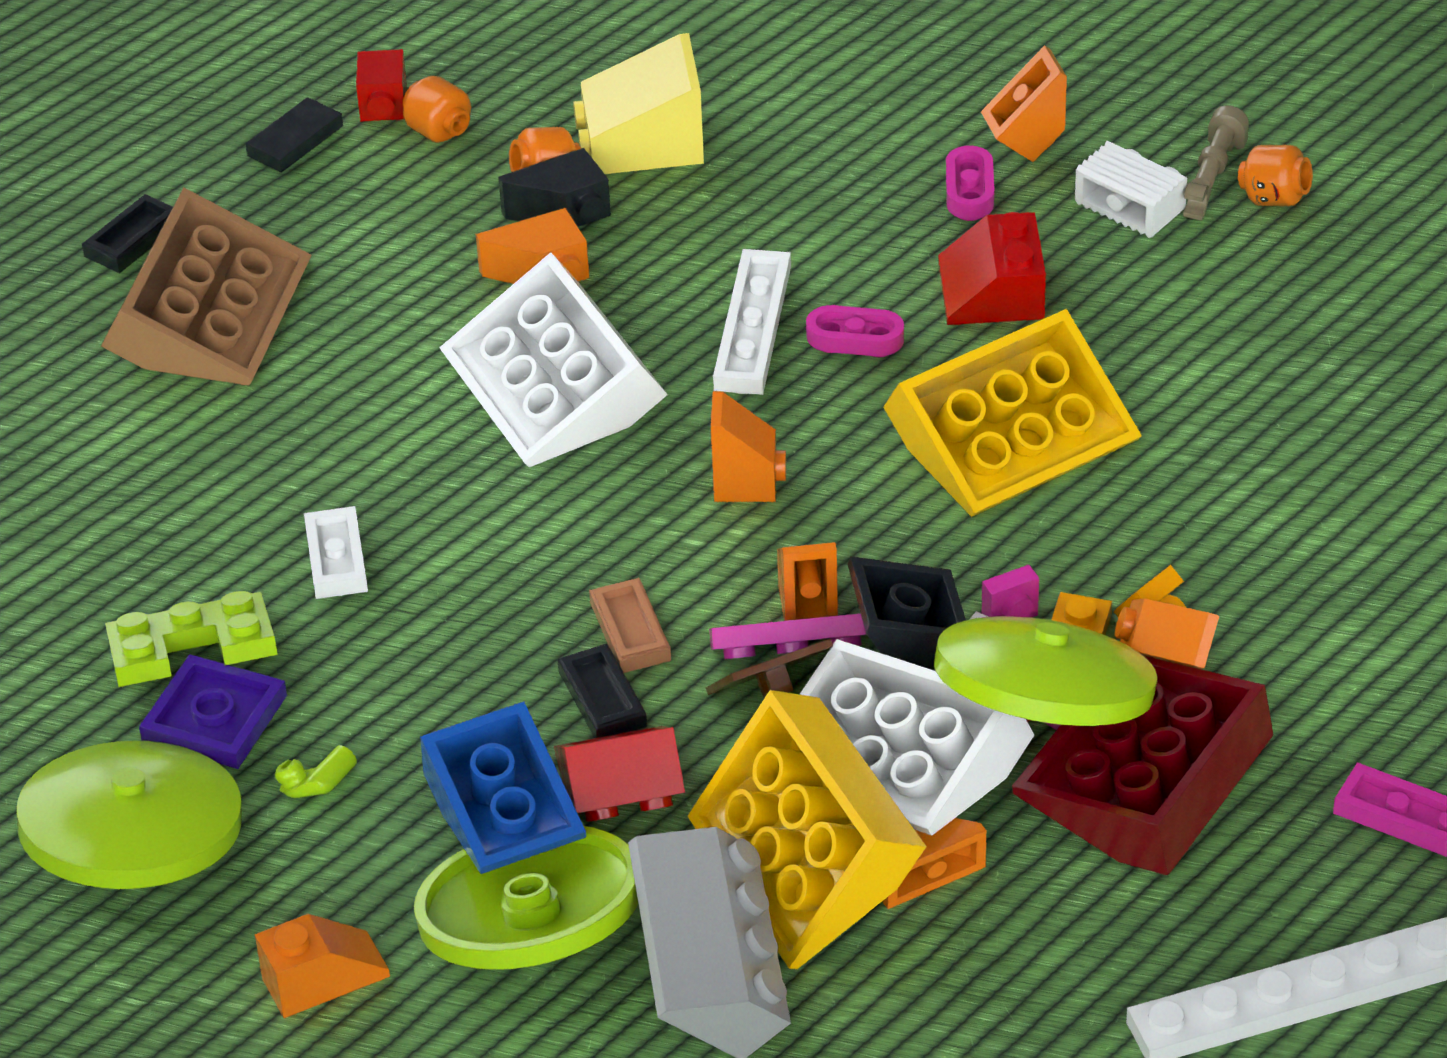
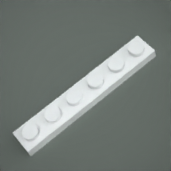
M1447 917L1127 1008L1126 1023L1145 1058H1178L1446 981Z

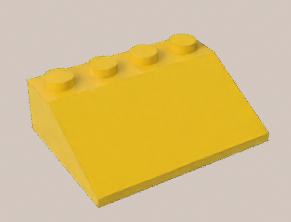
M1067 309L898 383L883 407L908 451L971 517L1131 444L1142 437Z
M774 690L768 692L687 816L695 829L718 827L737 839L747 840L757 849L761 859L760 869L765 894L769 900L768 909L773 934L778 945L777 952L789 969L800 968L896 891L927 847L821 699Z

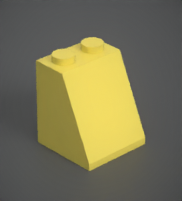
M689 33L672 37L581 82L582 101L573 102L576 129H581L578 130L579 145L581 149L584 148L604 174L704 164L701 90Z

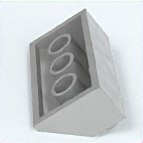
M718 827L634 837L628 844L657 1017L735 1058H747L791 1024L786 1000L787 990L782 980L777 954L778 945L773 934L768 909L769 900L765 894L760 869L761 859L757 849L747 840L737 839Z

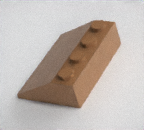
M183 187L101 347L146 370L249 386L312 255Z

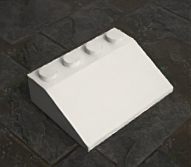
M549 253L439 347L528 467L629 428L668 395L580 283L552 253Z
M836 639L833 647L830 648L799 694L821 699L912 827L929 835L935 834L1007 779L1034 736L1026 719L995 711L965 698L947 686L934 670Z

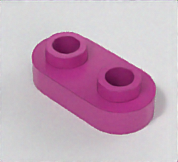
M961 146L950 151L946 157L947 209L952 215L965 221H976L990 214L994 208L993 157L984 148Z
M826 305L818 307L808 314L806 318V338L813 348L826 353L865 355L880 358L892 355L902 348L904 344V322L898 314L889 310Z

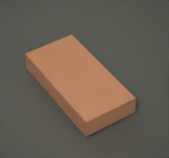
M640 578L589 590L590 604L607 644L623 673L671 661V648Z

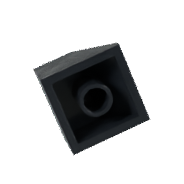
M850 556L847 565L864 628L881 654L935 671L934 659L940 634L948 627L966 620L951 569Z

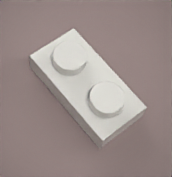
M355 506L304 513L316 599L368 592Z

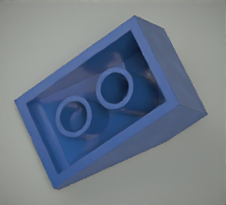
M524 701L420 736L423 774L442 816L480 874L586 838V830Z

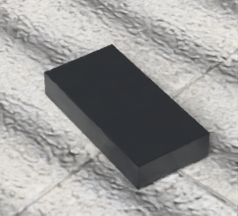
M307 97L245 143L247 156L282 173L343 127L342 113Z
M144 194L82 243L84 257L120 274L152 248L173 207Z
M608 644L557 659L558 672L594 738L631 732L647 727L646 712Z

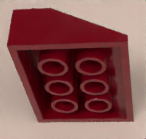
M1143 655L1152 664L1157 673L1154 699L1149 710L1137 718L1116 724L1097 726L1060 725L1014 782L1012 789L1014 795L1116 861L1168 876L1274 734L1264 684Z

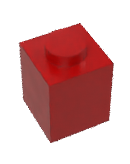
M403 49L357 52L356 89L360 122L404 119L403 98L407 91Z

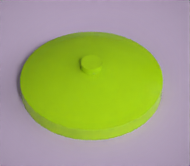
M982 617L956 623L940 634L934 659L935 671L940 679L965 698L1008 715L1051 724L1097 726L1132 720L1143 715L1152 706L1157 683V673L1152 664L1128 645L1083 627L1031 617Z
M153 741L109 742L67 753L43 766L26 782L20 792L16 806L19 840L23 849L33 861L48 872L68 881L109 889L154 887L176 882L203 871L221 859L230 850L238 838L242 822L241 794L234 778L225 768L211 758L194 750Z
M584 826L586 838L480 874L465 849L437 866L418 889L414 902V913L421 939L426 947L438 957L457 965L477 969L530 967L556 961L585 950L615 932L630 918L638 906L629 845L614 834Z

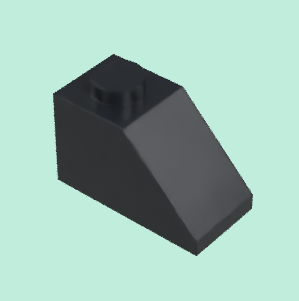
M584 148L498 177L501 213L505 219L522 221L566 208L577 227L611 216L609 180Z

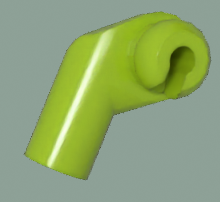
M338 745L315 768L304 770L302 763L296 759L281 763L276 769L275 778L281 784L280 791L291 798L328 794L356 766L357 759L350 749Z

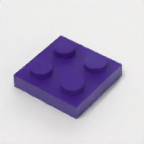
M189 654L140 724L141 740L185 747L199 752L219 764L239 769L287 697L285 681Z

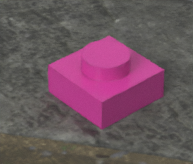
M1030 565L982 581L981 614L988 617L1015 616L1032 618L1038 616L1039 577Z

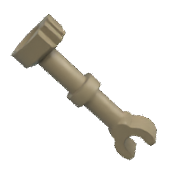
M1225 105L1218 107L1214 111L1208 126V141L1210 145L1202 150L1198 159L1199 171L1195 179L1189 182L1185 189L1184 199H1188V202L1184 209L1183 217L1202 221L1216 176L1225 170L1228 163L1227 151H1233L1234 146L1236 149L1245 147L1248 140L1249 120L1246 114L1239 108Z

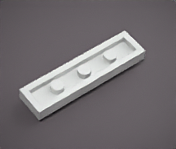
M742 250L713 374L714 391L763 395L791 269V252Z

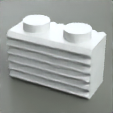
M1106 141L1104 146L1101 145L1099 151L1095 150L1093 156L1090 155L1088 160L1084 159L1082 165H1078L1076 169L1075 201L1078 205L1083 204L1086 209L1091 208L1094 213L1098 211L1101 216L1106 215L1109 220L1114 218L1117 224L1122 222L1124 227L1130 226L1132 231L1137 229L1140 235L1145 233L1148 238H1151L1185 209L1186 199H1184V193L1187 187V177L1181 175L1172 167H1163L1142 157L1133 149H1124Z

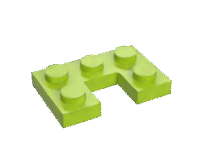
M236 591L226 594L221 600L202 604L181 602L173 605L167 611L152 614L132 612L120 616L116 621L105 623L118 687L171 677L167 653L219 643L225 665L278 655L275 636L261 592Z

